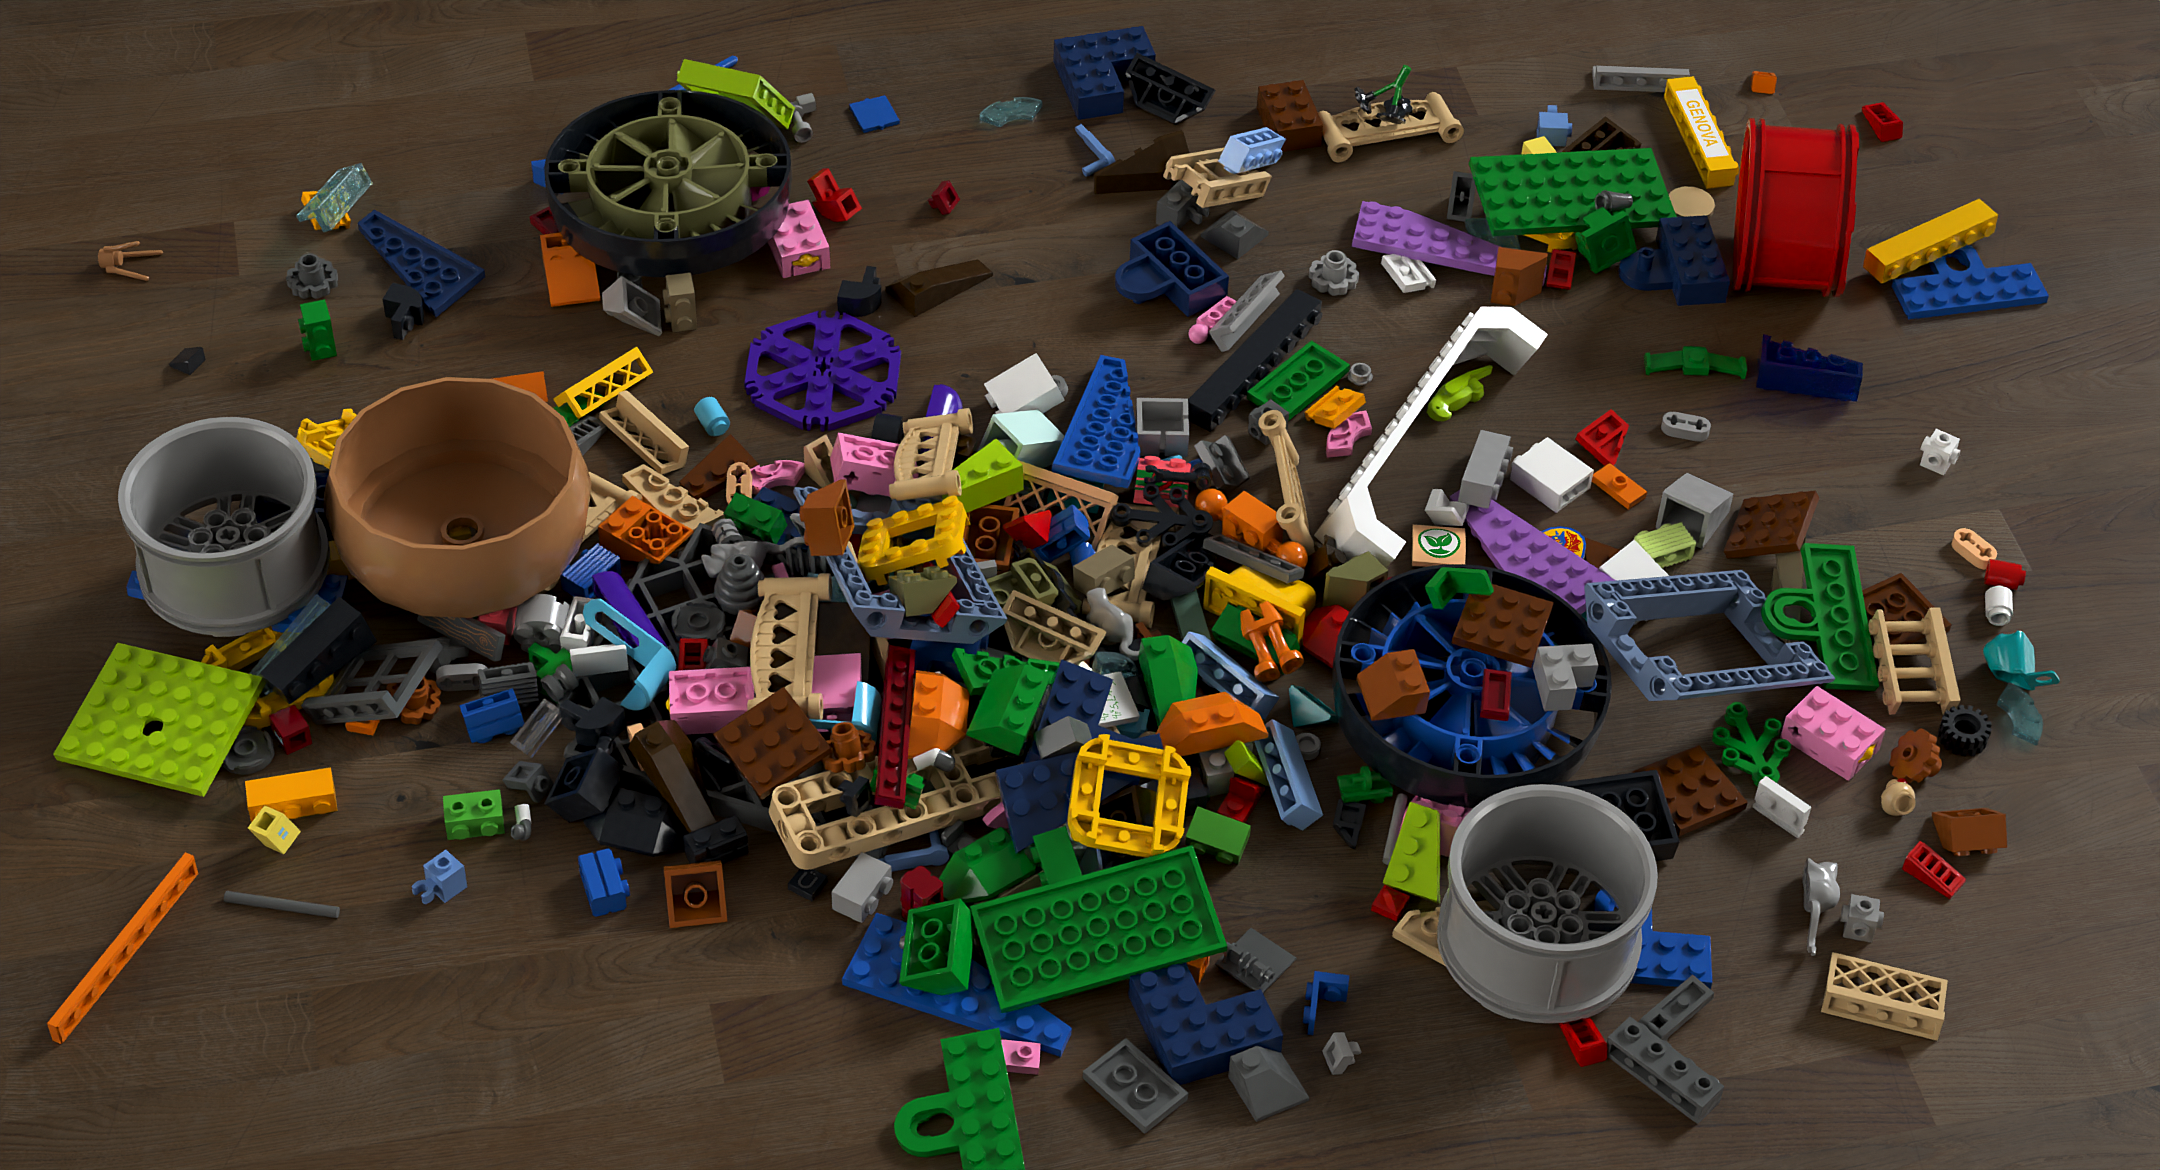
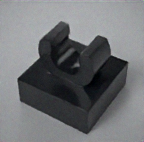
M859 776L853 783L844 780L837 787L839 791L844 792L840 797V801L845 803L847 814L856 818L873 800L869 779Z

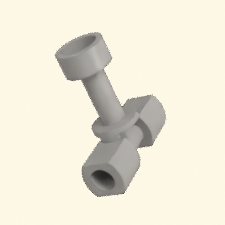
M812 93L796 96V101L790 102L795 107L791 122L794 124L792 133L797 142H807L813 136L810 125L802 121L804 113L816 111V102Z

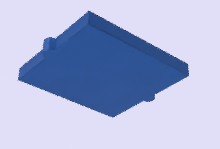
M885 95L872 99L866 98L864 101L849 104V109L863 133L877 129L883 130L885 127L900 124L899 118Z

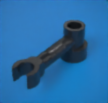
M1197 463L1192 467L1191 473L1163 471L1153 465H1148L1145 467L1146 472L1155 473V476L1151 478L1144 477V482L1146 484H1156L1162 481L1195 483L1198 489L1206 490L1211 486L1213 475L1211 467L1206 463Z

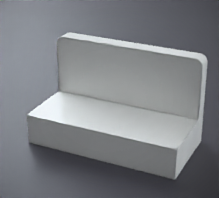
M608 644L570 649L572 671L576 677L628 670L626 645L616 646Z

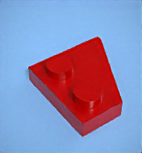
M1610 409L1577 433L1575 440L1604 466L1609 463L1615 466L1629 425Z

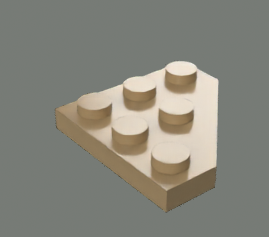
M1487 900L1475 902L1482 911H1497ZM1436 907V911L1420 913V910L1408 911L1393 930L1392 937L1446 966L1439 952L1437 942L1440 907Z

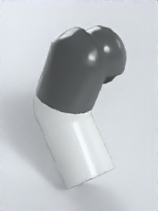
M938 748L913 758L918 771L930 765L945 772H949L955 767V758L950 753Z
M528 804L515 806L517 824L511 828V836L515 840L521 839L524 841L531 836L530 809Z

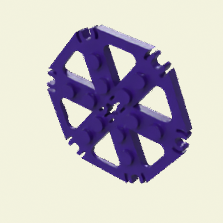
M819 311L767 327L765 331H761L762 340L754 338L753 343L750 344L744 382L746 394H751V402L755 404V407L803 430L805 422L807 431L811 430L812 425L819 424L820 431L824 432L826 424H828V431L870 418L877 413L885 411L887 409L886 401L893 403L894 397L896 398L901 362L900 347H894V338L890 334L844 312L842 319H840L839 311H836L835 316L832 318L826 317V311H822L821 318H819ZM804 325H813L816 328L813 351L785 338L783 334L786 331L789 332ZM845 327H852L872 337V340L867 343L839 351L841 333ZM766 356L788 367V369L767 376H761L757 373L759 357ZM883 363H889L888 378L884 382H876L857 373ZM823 364H825L826 370L823 373V376H821L820 371L821 369H823ZM807 389L805 406L801 410H793L775 401L776 399ZM835 390L862 403V405L842 412H834L831 410L833 392Z

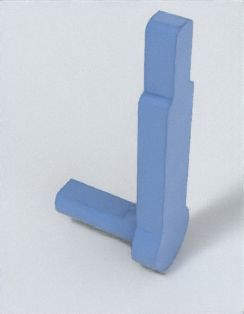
M1082 124L1075 127L1077 134L1100 159L1082 168L1085 177L1115 162L1111 152L1107 151L1090 131Z
M938 830L929 832L930 848L886 855L878 860L891 865L892 872L918 866H940L948 861L949 854L947 848L941 845Z

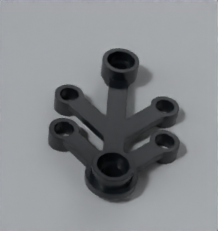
M1152 483L1144 487L1143 496L1159 512L1131 509L1124 503L1115 505L1111 510V520L1113 524L1119 527L1127 526L1132 520L1158 523L1149 530L1141 529L1137 532L1136 542L1141 547L1149 546L1152 540L1175 525L1184 527L1176 533L1167 532L1163 535L1162 545L1167 550L1178 545L1192 534L1203 536L1213 527L1212 516L1206 511L1196 510L1185 498L1184 489L1178 486L1170 490L1169 499L1171 503L1178 505L1186 515L1176 514L1159 495L1158 486ZM1150 490L1156 492L1153 495L1147 494V492ZM1176 493L1182 495L1179 498L1173 497V495ZM1118 511H1125L1126 513L1121 515V514H1118L1117 512H1118ZM1196 520H1203L1204 522L1199 524ZM1141 536H1147L1148 539H1147V540H1141L1140 537H1141ZM1173 539L1175 542L1167 543L1166 540Z

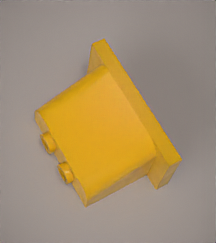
M1245 565L1229 574L1212 566L1206 572L1203 609L1220 616L1227 604H1234L1250 609L1251 613L1263 617L1259 604L1269 601L1283 619V626L1280 629H1288L1297 636L1299 646L1301 647L1304 619L1316 605V592L1309 584L1301 580L1285 583Z

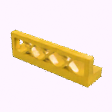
M635 347L553 398L558 407L567 402L577 419L618 395L619 392L626 390L647 377L653 371L638 347ZM634 360L637 361L643 371L640 375L630 372L631 362ZM613 373L624 376L622 386L612 383ZM595 384L606 387L605 397L594 394ZM580 395L588 398L587 408L582 410L574 397Z

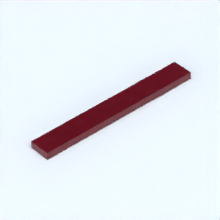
M888 645L874 804L903 809L906 794L916 650Z

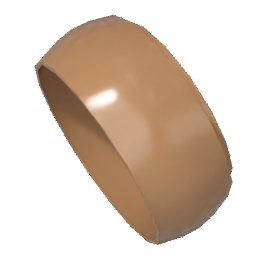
M444 377L401 387L365 407L358 413L336 440L324 490L323 510L342 562L350 574L380 601L421 616L472 618L516 607L558 580L578 553L585 534L591 479L587 465L565 418L535 393L495 379ZM459 526H469L478 531L475 536L467 540H455L448 536L452 529Z

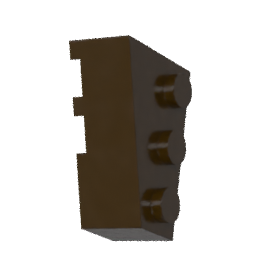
M1605 116L1562 152L1639 149L1642 143Z

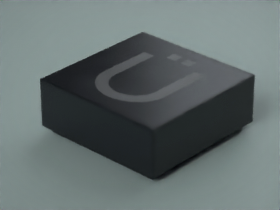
M799 869L789 881L788 890L812 902L828 883V876L814 869Z

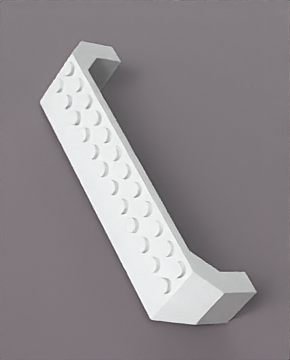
M1480 307L1475 314L1470 312L1462 322L1464 327L1462 328L1459 325L1450 336L1452 342L1448 340L1439 352L1441 356H1437L1429 366L1430 372L1426 371L1418 382L1419 387H1415L1407 397L1408 403L1404 402L1396 413V419L1393 418L1385 428V435L1382 434L1373 445L1374 451L1370 450L1363 459V467L1359 466L1351 476V484L1348 482L1339 493V500L1336 499L1327 510L1329 515L1314 536L1322 544H1324V535L1333 537L1335 539V548L1345 553L1346 562L1354 556H1359L1369 551L1387 568L1396 558L1406 541L1376 519L1367 488L1373 477L1452 365L1487 355L1512 375H1515L1536 352L1548 334L1512 307Z

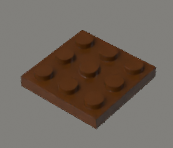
M1816 490L1744 499L1724 549L1727 559L1800 551L1819 501Z
M1902 573L1862 590L1868 624L1876 610H1883L1885 621H1921L1922 618H1925L1929 608H1935ZM1942 615L1945 632L1948 633L1952 624ZM1888 632L1890 645L1924 644L1927 642L1926 636L1922 632ZM1870 635L1872 646H1874L1873 635Z
M1492 584L1494 592L1491 595L1469 594L1451 644L1531 668L1554 602Z
M782 687L714 733L717 742L729 758L732 759V762L761 800L772 794L776 787L788 783L832 753L831 747L785 687Z
M1700 745L1632 771V773L1657 770L1678 837L1746 809L1748 804L1747 800Z

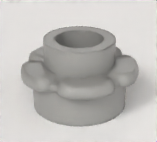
M1356 363L1349 370L1348 379L1357 386L1366 385L1367 382H1371L1373 379L1371 368L1365 363Z

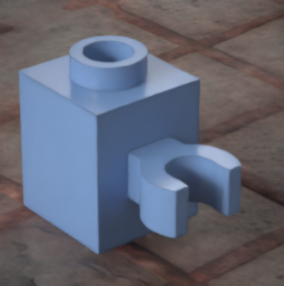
M1547 105V112H1539L1536 129L1537 138L1545 136L1552 146L1565 147L1567 137L1572 135V123H1568V114L1557 113V105Z
M444 850L423 865L426 880L415 882L412 885V892L414 895H417L422 891H426L421 895L422 903L424 904L430 903L434 899L435 894L446 903L467 888L464 865L447 850Z

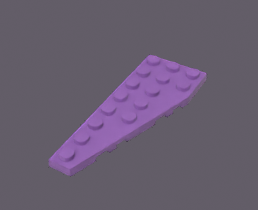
M1362 201L1352 242V247L1385 254H1396L1401 257H1408L1409 259L1494 276L1498 247H1500L1412 211L1404 210L1401 207L1380 205L1377 202ZM1546 265V268H1545L1544 279H1543V285H1544V281H1545V277H1546L1547 265Z
M1460 490L1450 496V501H1458ZM1491 500L1489 509L1469 505L1464 522L1471 528L1472 535L1480 540L1481 547L1497 569L1517 574L1542 585L1564 599L1580 615L1586 611L1584 590L1586 583L1616 581L1497 502Z

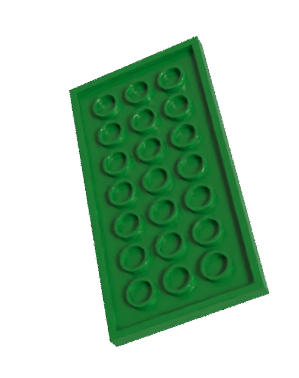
M1652 148L1470 157L1468 163L1492 237L1586 231L1589 227L1584 223L1583 217L1597 210L1595 207L1596 195L1604 190L1630 194L1632 196V206L1617 211L1618 213L1624 211L1628 215L1631 229L1658 227L1660 218L1677 217Z
M1193 845L970 906L1001 1013H1007L1129 979L1132 975L1167 968L1173 964H1183L1227 951V944Z

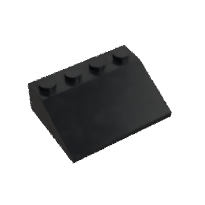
M1657 770L1549 784L1579 789L1608 801L1625 813L1643 832L1654 853L1655 861L1674 858L1680 841Z

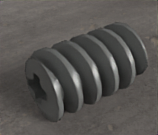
M797 547L795 555H792L790 548H786V572L791 577H798V574H801L802 577H808L809 573L812 574V577H818L819 573H833L826 557L811 556L809 547L806 555H803L800 547Z

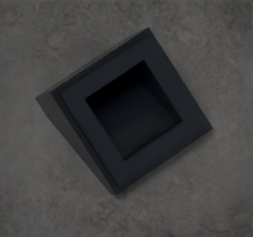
M202 347L185 348L169 363V366L191 375L206 360Z

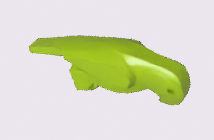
M1488 365L1469 371L1445 383L1429 402L1427 409L1429 417L1435 421H1446L1452 416V413L1449 411L1461 409L1469 401L1474 403L1479 401L1484 396L1483 385L1478 380L1490 375L1493 367Z

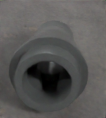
M1607 190L1598 193L1595 198L1596 209L1604 207L1609 213L1630 208L1633 204L1630 194Z

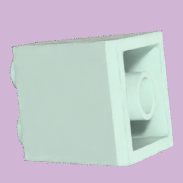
M1039 410L993 414L978 451L994 439H997L1017 460L1043 469L1053 464L1065 436Z

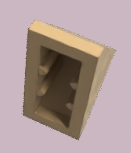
M823 435L804 446L805 473L822 488L834 483L830 462L833 447L827 435Z

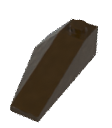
M1179 130L1159 136L1153 140V145L1144 150L1140 147L1134 151L1135 155L1124 161L1119 159L1094 173L1095 194L1170 190L1179 180H1167L1163 177L1168 160L1172 156L1190 153L1184 132Z

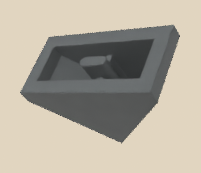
M1453 172L1447 219L1471 222L1476 188L1471 173Z
M1070 716L1034 733L1041 760L1078 752L1085 743L1092 740L1088 724Z

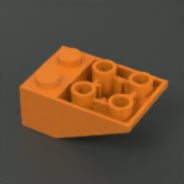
M561 233L540 235L551 307L601 301L595 263L580 255L571 245L569 246Z
M631 496L598 526L600 546L608 551L610 550L616 556L618 555L620 560L640 562V560L647 558L650 563L660 564L693 534V530L634 496Z

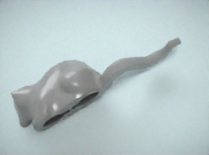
M796 537L788 540L783 545H770L758 541L715 544L711 546V556L702 555L701 558L706 572L712 579L717 578L725 561L731 556L738 554L747 555L754 560L760 569L767 553L774 555L785 554L786 548L791 550L797 545L805 544L804 537Z
M1095 588L1088 591L1087 600L1090 605V612L1086 616V620L1090 624L1105 630L1104 638L1108 641L1120 642L1119 651L1124 659L1138 660L1139 651H1132L1128 648L1133 641L1132 617L1109 602L1104 588Z
M1807 858L1802 875L1804 908L1807 912H1811L1807 950L1808 953H1811V956H1815V938L1820 912H1825L1837 905L1840 898V888L1836 882L1837 863L1821 862L1817 864L1810 858Z

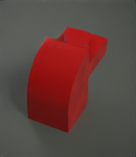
M823 168L807 181L816 198L812 204L821 215L831 221H847L862 209L852 188L839 189L829 168Z

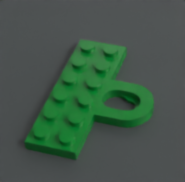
M1804 543L1800 549L1807 589L1779 588L1771 592L1762 604V620L1766 627L1780 638L1816 641L1819 660L1828 667L1830 673L1835 677L1833 682L1823 683L1824 689L1876 691L1879 687L1855 547L1850 545ZM1798 605L1806 608L1811 613L1812 622L1805 624L1800 623L1794 618H1788L1783 613V607Z
M999 1028L940 1039L949 1092L914 1099L900 1109L894 1123V1130L899 1145L904 1151L917 1157H931L960 1151L963 1170H1025ZM944 1113L954 1119L951 1130L945 1134L931 1137L930 1135L922 1136L917 1133L918 1125L928 1121L933 1115Z

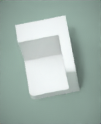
M1432 489L1425 512L1434 525L1463 526L1469 504L1449 501L1442 489Z

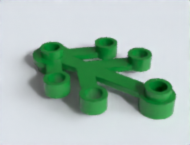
M1740 702L1730 704L1726 709L1724 719L1728 725L1737 727L1743 742L1730 737L1728 729L1724 727L1715 728L1712 741L1716 745L1728 747L1723 751L1722 763L1752 775L1753 782L1757 787L1765 776L1778 783L1780 773L1777 768L1783 758L1790 754L1791 743L1786 739H1778L1773 748L1774 753L1767 763L1763 753L1772 739L1779 735L1782 726L1781 722L1775 718L1767 719L1763 729L1764 732L1756 742L1747 722L1748 710L1745 705ZM1739 753L1751 758L1753 763L1739 758Z

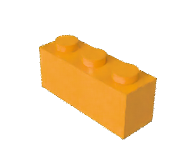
M331 767L245 781L251 823L264 805L283 813L288 819L338 811Z

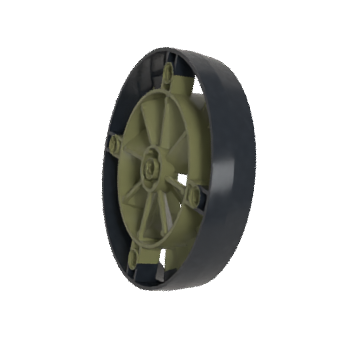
M662 90L633 94L609 101L587 111L572 121L556 137L548 151L544 166L549 206L555 225L563 239L567 241V244L571 245L580 255L598 265L626 274L647 277H666L667 275L691 273V275L701 274L729 266L753 254L776 234L784 222L789 208L792 184L790 149L782 132L769 118L737 100L717 94L689 90ZM755 151L758 154L748 155V152ZM644 185H647L652 190L639 210L616 203ZM751 187H779L774 196L762 208L751 206ZM589 192V198L566 203H560L557 199L558 193ZM671 193L673 194L675 212H668V194Z

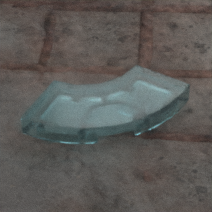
M1015 97L1013 101L995 102L980 113V121L1002 127L1005 123L1016 119L1033 120L1042 108V100L1029 97Z
M1486 218L1465 219V228L1468 234L1503 248L1521 250L1517 235L1492 237Z
M1115 652L1095 653L1091 670L1101 675L1121 672L1123 678L1140 675L1134 662L1122 654Z
M2009 682L1998 699L1997 706L2005 710L2011 717L2013 723L2012 735L2037 746L2043 731L2042 715L2036 709L2034 700L2021 688Z

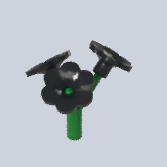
M1403 65L1394 82L1375 92L1370 91L1365 94L1363 89L1356 87L1355 96L1362 110L1367 112V114L1372 113L1370 102L1377 99L1376 96L1395 87L1394 96L1384 102L1385 112L1377 113L1376 117L1384 122L1405 124L1406 119L1404 117L1406 114H1411L1413 108L1411 101L1408 98H1403L1402 87L1412 69L1407 65Z

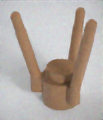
M139 241L115 246H104L103 249L99 250L98 262L101 268H106V273H116L148 281V276L117 267L123 264V258L162 255L163 251H119L139 246Z

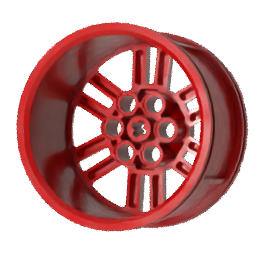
M1748 118L1742 148L1735 215L1733 250L1734 291H1739L1741 285H1744V290L1748 292L1751 286L1821 290L1823 297H1828L1830 291L1835 298H1839L1841 294L1843 295L1846 286V271L1852 232L1854 233L1857 204L1855 202L1859 133L1856 132L1855 125L1849 124L1846 130L1844 124H1838L1836 130L1765 125L1764 119H1759L1758 125H1755V119Z

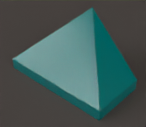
M1290 686L1289 697L1293 727L1339 723L1336 712L1304 687Z

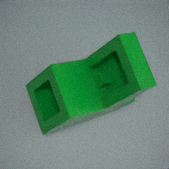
M534 642L528 648L529 661L533 663L535 670L538 671L536 673L538 693L552 700L542 687L540 680L546 675L554 674L556 668L561 664H565L572 671L571 656L565 648H562L555 654L550 648L543 647Z

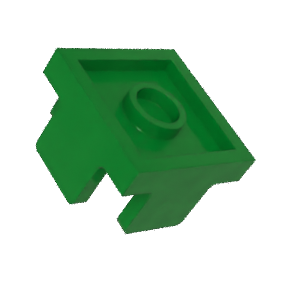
M1601 207L1583 217V221L1589 229L1582 233L1578 231L1574 234L1578 250L1589 261L1590 269L1595 274L1637 252L1629 217L1624 211L1619 213L1615 211L1611 215L1604 207Z

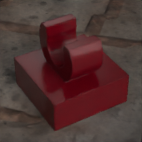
M950 180L942 181L931 195L932 198L927 200L931 208H938L941 214L945 215L951 213L960 201V198Z

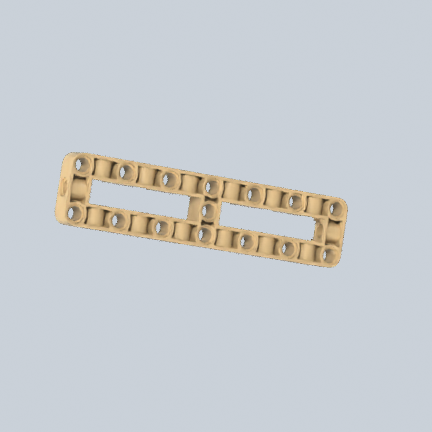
M1116 726L1106 727V729L1120 734ZM1029 730L1027 735L1028 744L1026 750H1028L1033 736L1031 730ZM966 735L963 740L947 751V753H950L955 758V767L949 772L942 771L932 765L918 771L914 761L908 759L907 777L909 774H917L923 777V780H930L936 789L921 794L915 810L904 806L903 809L882 806L862 812L857 818L849 816L816 826L811 814L823 810L828 812L846 806L845 803L840 801V797L844 792L835 789L844 780L853 783L859 776L869 779L871 783L874 769L878 764V756H876L874 761L866 763L864 769L853 773H847L845 770L833 773L829 770L776 787L772 793L769 815L793 863L800 869H814L859 855L861 852L865 853L951 826L959 819L964 822L986 815L1002 802L995 772L971 779L965 767L973 764L978 766L1001 758H992L989 747H985L983 741Z

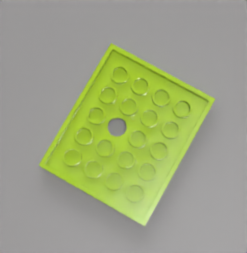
M117 643L53 755L58 761L204 797L266 683L260 676ZM161 721L163 723L161 731H155L149 736L143 734V729L149 722Z

